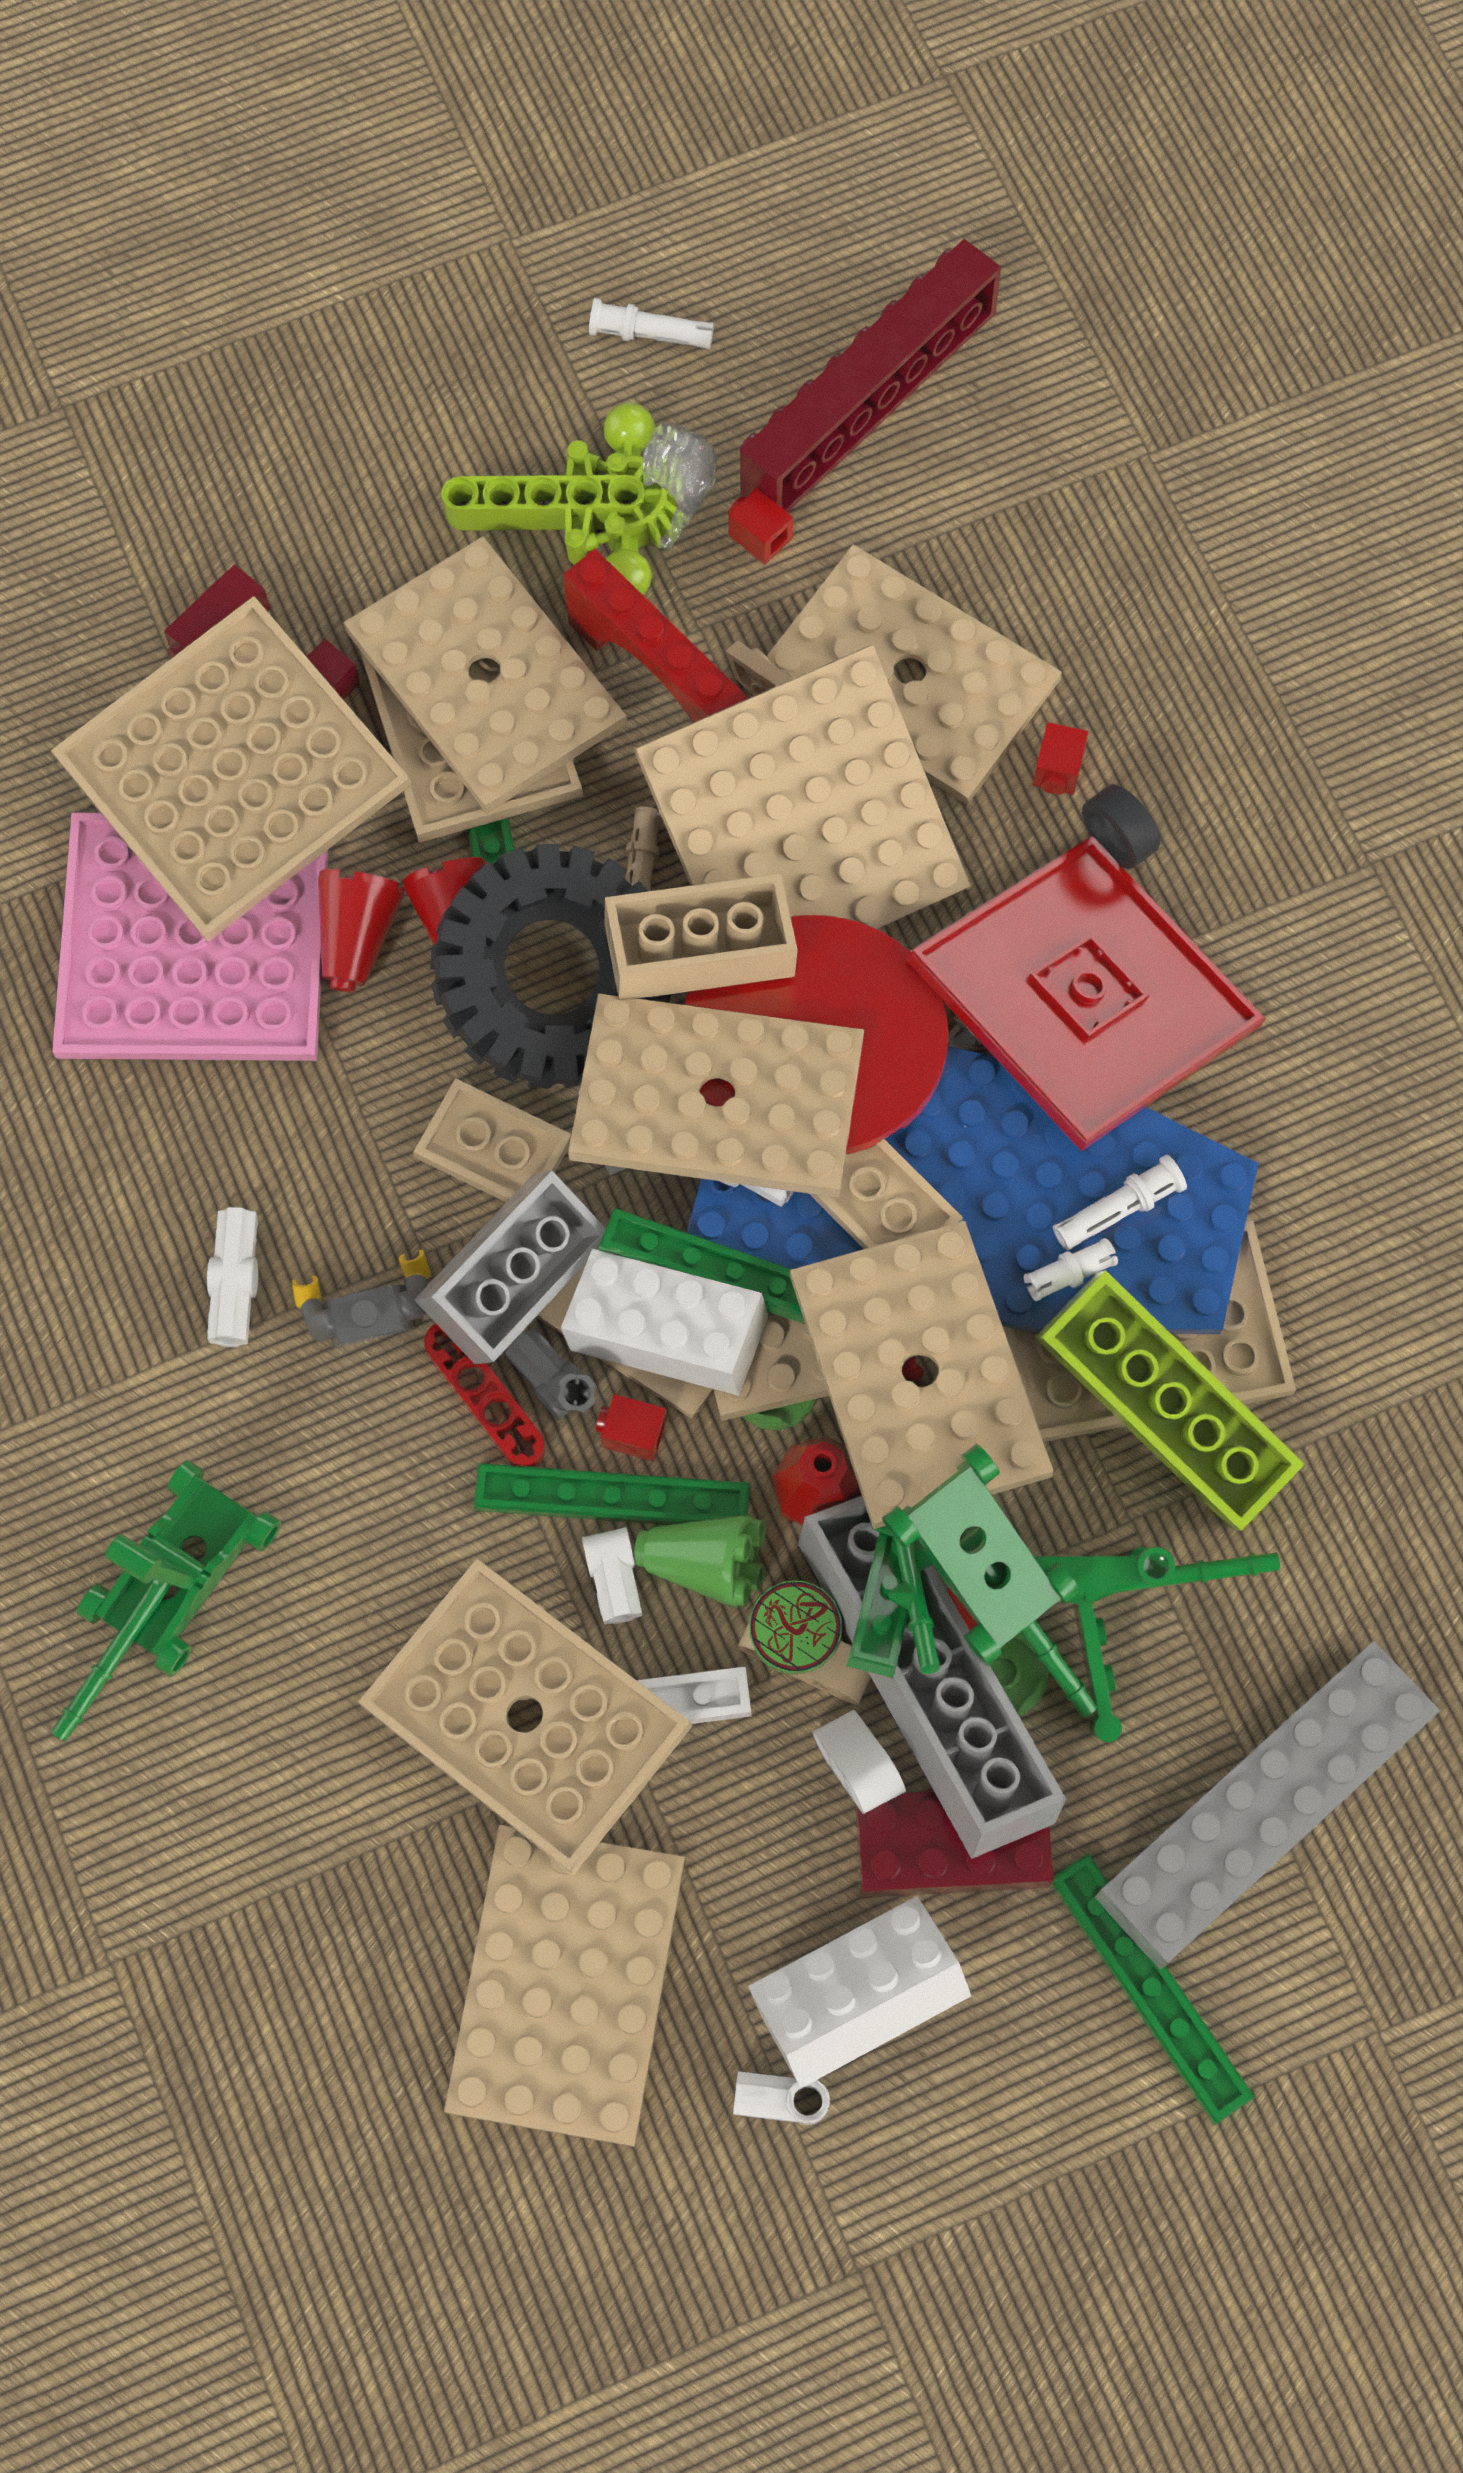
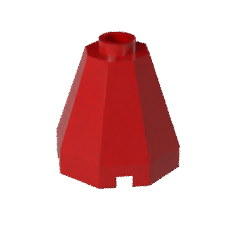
M829 1436L791 1445L772 1477L782 1517L791 1522L795 1521L802 1526L805 1517L862 1496L846 1446Z

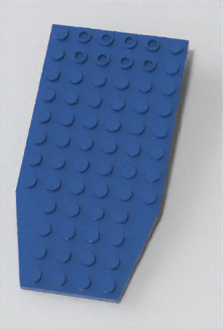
M948 1046L943 1074L928 1104L905 1128L901 1127L898 1131L884 1139L963 1217L962 1221L966 1222L1002 1326L1030 1333H1039L1095 1275L1084 1278V1283L1076 1288H1072L1069 1285L1043 1297L1039 1301H1035L1030 1296L1026 1286L1032 1285V1283L1026 1284L1024 1282V1274L1034 1272L1058 1261V1256L1067 1252L1058 1241L1053 1226L1114 1193L1124 1186V1181L1127 1180L1128 1176L1133 1173L1138 1176L1158 1165L1159 1159L1167 1154L1181 1170L1187 1184V1189L1181 1193L1173 1191L1154 1202V1208L1148 1212L1137 1210L1120 1219V1221L1074 1246L1069 1252L1073 1254L1106 1238L1110 1241L1116 1252L1109 1256H1117L1118 1264L1102 1271L1106 1270L1171 1334L1220 1335L1224 1327L1259 1163L1147 1107L1081 1152L995 1057ZM701 1179L687 1229L689 1234L790 1269L800 1268L863 1250L809 1193L794 1192L789 1201L780 1207L741 1184L733 1187L720 1181Z

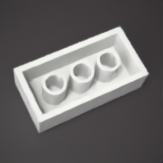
M592 1249L562 1323L561 1330L571 1351L739 1396L769 1315L763 1295L760 1292Z
M918 1896L748 1986L764 2023L800 2088L971 1997L957 1958Z

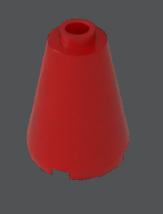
M466 857L442 862L443 868L429 872V868L425 867L407 875L403 879L404 890L433 945L437 941L438 934L435 932L443 913L471 876L486 865V860L483 861V858Z
M323 869L319 871L318 876L322 978L330 981L329 988L333 990L355 993L356 986L366 985L404 897L405 887H398L399 883L368 873L354 871L353 876L348 875L345 878H339L341 869Z

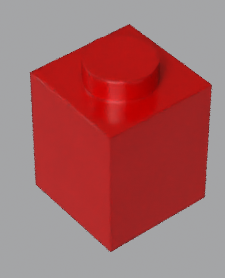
M756 487L746 498L744 496L739 497L730 507L728 512V535L761 563L766 565L793 539V516Z
M1047 722L1036 765L1033 786L1041 787L1050 794L1061 795L1068 793L1074 795L1089 731Z
M613 1394L610 1407L604 1405L601 1407L595 1431L601 1433L602 1447L655 1462L667 1423L666 1408Z

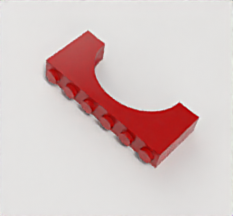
M593 549L563 574L569 625L596 651L609 641L632 654L668 689L692 723L748 699L715 664L596 549Z

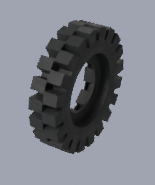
M537 844L532 851L524 852L521 847L502 854L495 863L490 864L488 862L471 876L443 913L435 932L438 934V937L431 950L430 969L435 970L436 979L431 986L436 1006L443 1005L446 1016L442 1021L453 1039L460 1036L468 1045L464 1050L465 1053L479 1065L484 1061L495 1067L493 1074L508 1081L515 1082L519 1078L527 1080L528 1087L550 1089L555 1084H564L565 1088L581 1085L598 994L618 996L605 930V897L648 892V890L640 881L632 886L623 878L627 869L612 859L608 858L604 864L594 860L595 851L573 846L567 852L559 851V844ZM538 921H561L577 928L588 938L596 952L599 964V976L596 987L590 998L582 1006L571 1012L552 1015L540 1013L527 1007L515 996L506 979L505 956L510 942L520 930ZM671 994L639 999L669 1003Z

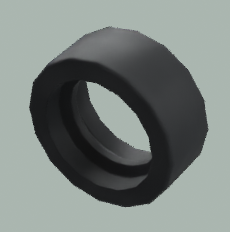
M1116 784L1108 785L1083 804L1082 817L1090 836H1093L1123 868H1135L1159 849L1161 840L1153 818L1144 805L1124 787Z

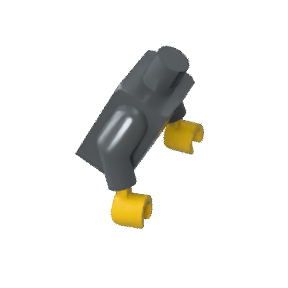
M419 1250V1256L408 1261L405 1254L399 1257V1262L406 1279L405 1285H388L333 1298L322 1304L317 1276L312 1275V1283L307 1285H299L296 1279L292 1281L295 1305L301 1308L310 1335L317 1341L331 1339L332 1347L337 1348L416 1329L414 1320L423 1317L426 1312L414 1299L427 1286L426 1279L431 1275L424 1251Z

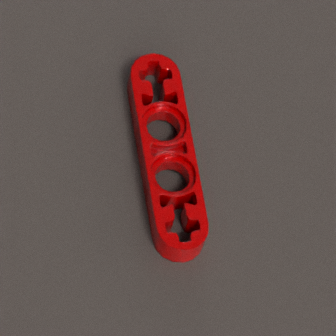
M437 1324L432 1325L424 1337V1347L429 1359L512 1466L537 1467L543 1461L545 1455V1443L541 1433L487 1363L474 1364L468 1356L462 1358L465 1353L453 1341L454 1350L460 1357L454 1365L452 1358L446 1350L440 1349L436 1352L435 1349L438 1347L436 1338L441 1335L446 1339L450 1338ZM453 1365L451 1370H448L446 1368L447 1366ZM472 1367L480 1369L484 1374V1380L478 1388L468 1390L459 1384V1376L463 1370ZM494 1402H503L511 1409L510 1417L502 1424L490 1423L485 1417L486 1409ZM519 1421L523 1425L516 1427L523 1441L526 1443L531 1440L535 1441L532 1445L534 1454L530 1457H527L524 1453H520L517 1456L514 1455L517 1451L515 1440L508 1432ZM508 1433L503 1440L499 1437L500 1435Z

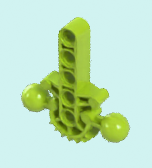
M630 402L615 406L607 414L603 427L604 437L609 446L616 451V453L609 455L607 461L601 460L600 456L588 453L586 443L576 440L571 442L567 449L566 475L459 476L448 480L441 491L447 521L457 530H565L567 555L569 561L573 564L584 558L589 551L598 549V545L607 542L608 547L614 552L606 559L643 595L649 589L652 572L647 560L639 554V547L652 544L660 548L662 544L661 536L672 538L674 533L673 525H679L681 520L680 511L684 507V501L681 495V483L678 481V478H675L671 465L663 466V460L659 455L650 460L641 457V453L651 445L656 428L651 414L642 405ZM599 470L606 472L608 475H593V472L597 473ZM585 500L593 501L592 503L586 505L579 504L580 502ZM624 500H634L631 504H621ZM462 501L469 502L463 506H456L457 503ZM501 501H510L507 505H496ZM541 501H552L547 505H538ZM595 529H605L606 531L597 535L594 534Z

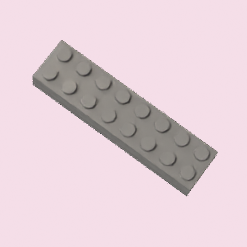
M863 1496L805 1517L798 1546L822 1589L835 1601L841 1615V1623L852 1642L879 1536L878 1531L872 1530ZM931 1565L920 1571L929 1618L934 1623L932 1633L940 1669L932 1674L921 1673L914 1636L908 1627V1624L911 1622L908 1614L894 1677L890 1678L871 1672L869 1674L971 1859L1055 1824L1066 1798L990 1665H985L964 1639V1635L970 1630Z
M1373 1641L1101 1889L1095 1898L1161 1970L1439 1713L1440 1710L1382 1648Z

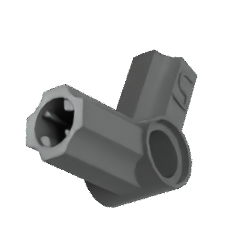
M535 1328L527 1332L524 1331L505 1351L506 1357L535 1388L533 1391L537 1398L557 1420H561L570 1411L585 1412L595 1403L594 1390L597 1387L588 1374L581 1373L572 1362H565Z

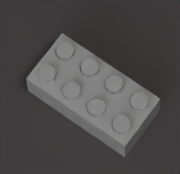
M552 1170L534 1174L423 1289L414 1301L474 1364L494 1362L587 1263L591 1250L599 1249V1244L606 1228Z

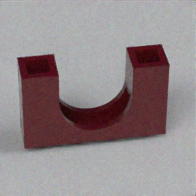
M234 564L164 630L169 649H167L171 658L176 656L253 596L268 612L270 606L265 588ZM326 639L306 656L343 700L360 684L356 664Z

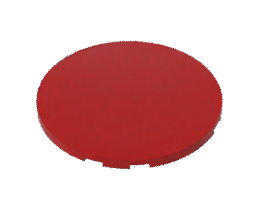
M792 916L790 918L798 950L794 977L689 991L685 1005L863 1029L864 1037L846 1154L849 1155L876 1146L877 1143L895 1133L901 1127L905 1128L921 1113L938 1087L947 1057L949 1034L943 1000L905 960L909 950L882 931L854 920L835 916ZM716 1078L704 1083L700 1089V1094L704 1097L707 1104L718 1107L724 1106L727 1100L735 1096V1089L728 1081Z

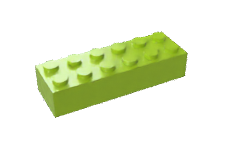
M1106 1270L1097 1272L1034 1337L1230 1529L1242 1531L1305 1465Z

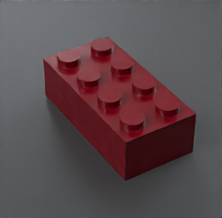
M934 1791L902 1793L864 1814L855 1804L861 1898L1050 1888L1054 1882L1050 1826L971 1859Z

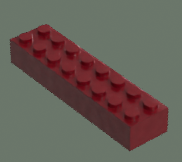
M965 238L953 249L947 248L939 256L936 265L926 275L920 274L913 280L908 292L898 301L892 300L884 308L880 318L871 327L865 326L857 333L850 347L842 354L838 352L833 355L826 364L825 370L815 380H807L799 389L795 399L786 407L780 406L771 415L768 424L759 433H751L744 440L740 447V494L746 498L757 487L786 512H789L996 314L1001 266Z

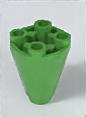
M737 1515L656 1526L651 1528L650 1531L641 1530L635 1543V1564L638 1567H645L648 1573L729 1607L740 1608L747 1606L751 1591H760L764 1582L765 1567L763 1563H758L759 1547H762L766 1534L765 1521L754 1519L749 1515Z

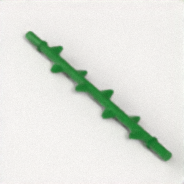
M886 1526L876 1529L872 1527V1530L893 1537ZM893 1537L903 1583L890 1590L888 1597L890 1601L908 1610L911 1621L908 1627L914 1636L921 1673L932 1674L937 1672L940 1666L932 1633L934 1623L929 1618L920 1571L933 1564L925 1551L914 1546V1542L907 1548H904Z

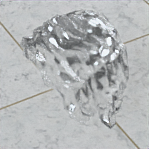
M662 423L658 425L643 453L644 467L642 474L644 485L650 486L658 483L673 496L678 506L669 528L660 540L659 547L663 549L672 548L676 539L682 535L683 528H686L690 523L691 516L696 513L698 506L702 504L715 484L717 454L712 444L707 443L702 434H695L694 431L687 430L680 424Z

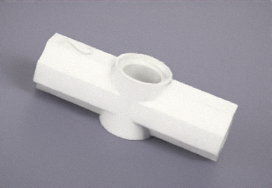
M229 1207L218 1211L214 1257H210L208 1263L207 1289L211 1301L208 1315L207 1339L209 1343L222 1347H239L240 1345L248 1344L251 1298L256 1297L258 1288V1262L255 1258L258 1216L256 1212L244 1208Z

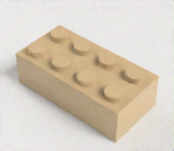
M781 873L605 897V930L619 1000L627 998L639 999L795 976L798 950Z

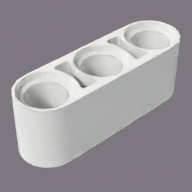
M855 1710L812 1731L826 1762L863 1814L906 1792L904 1783L892 1760Z

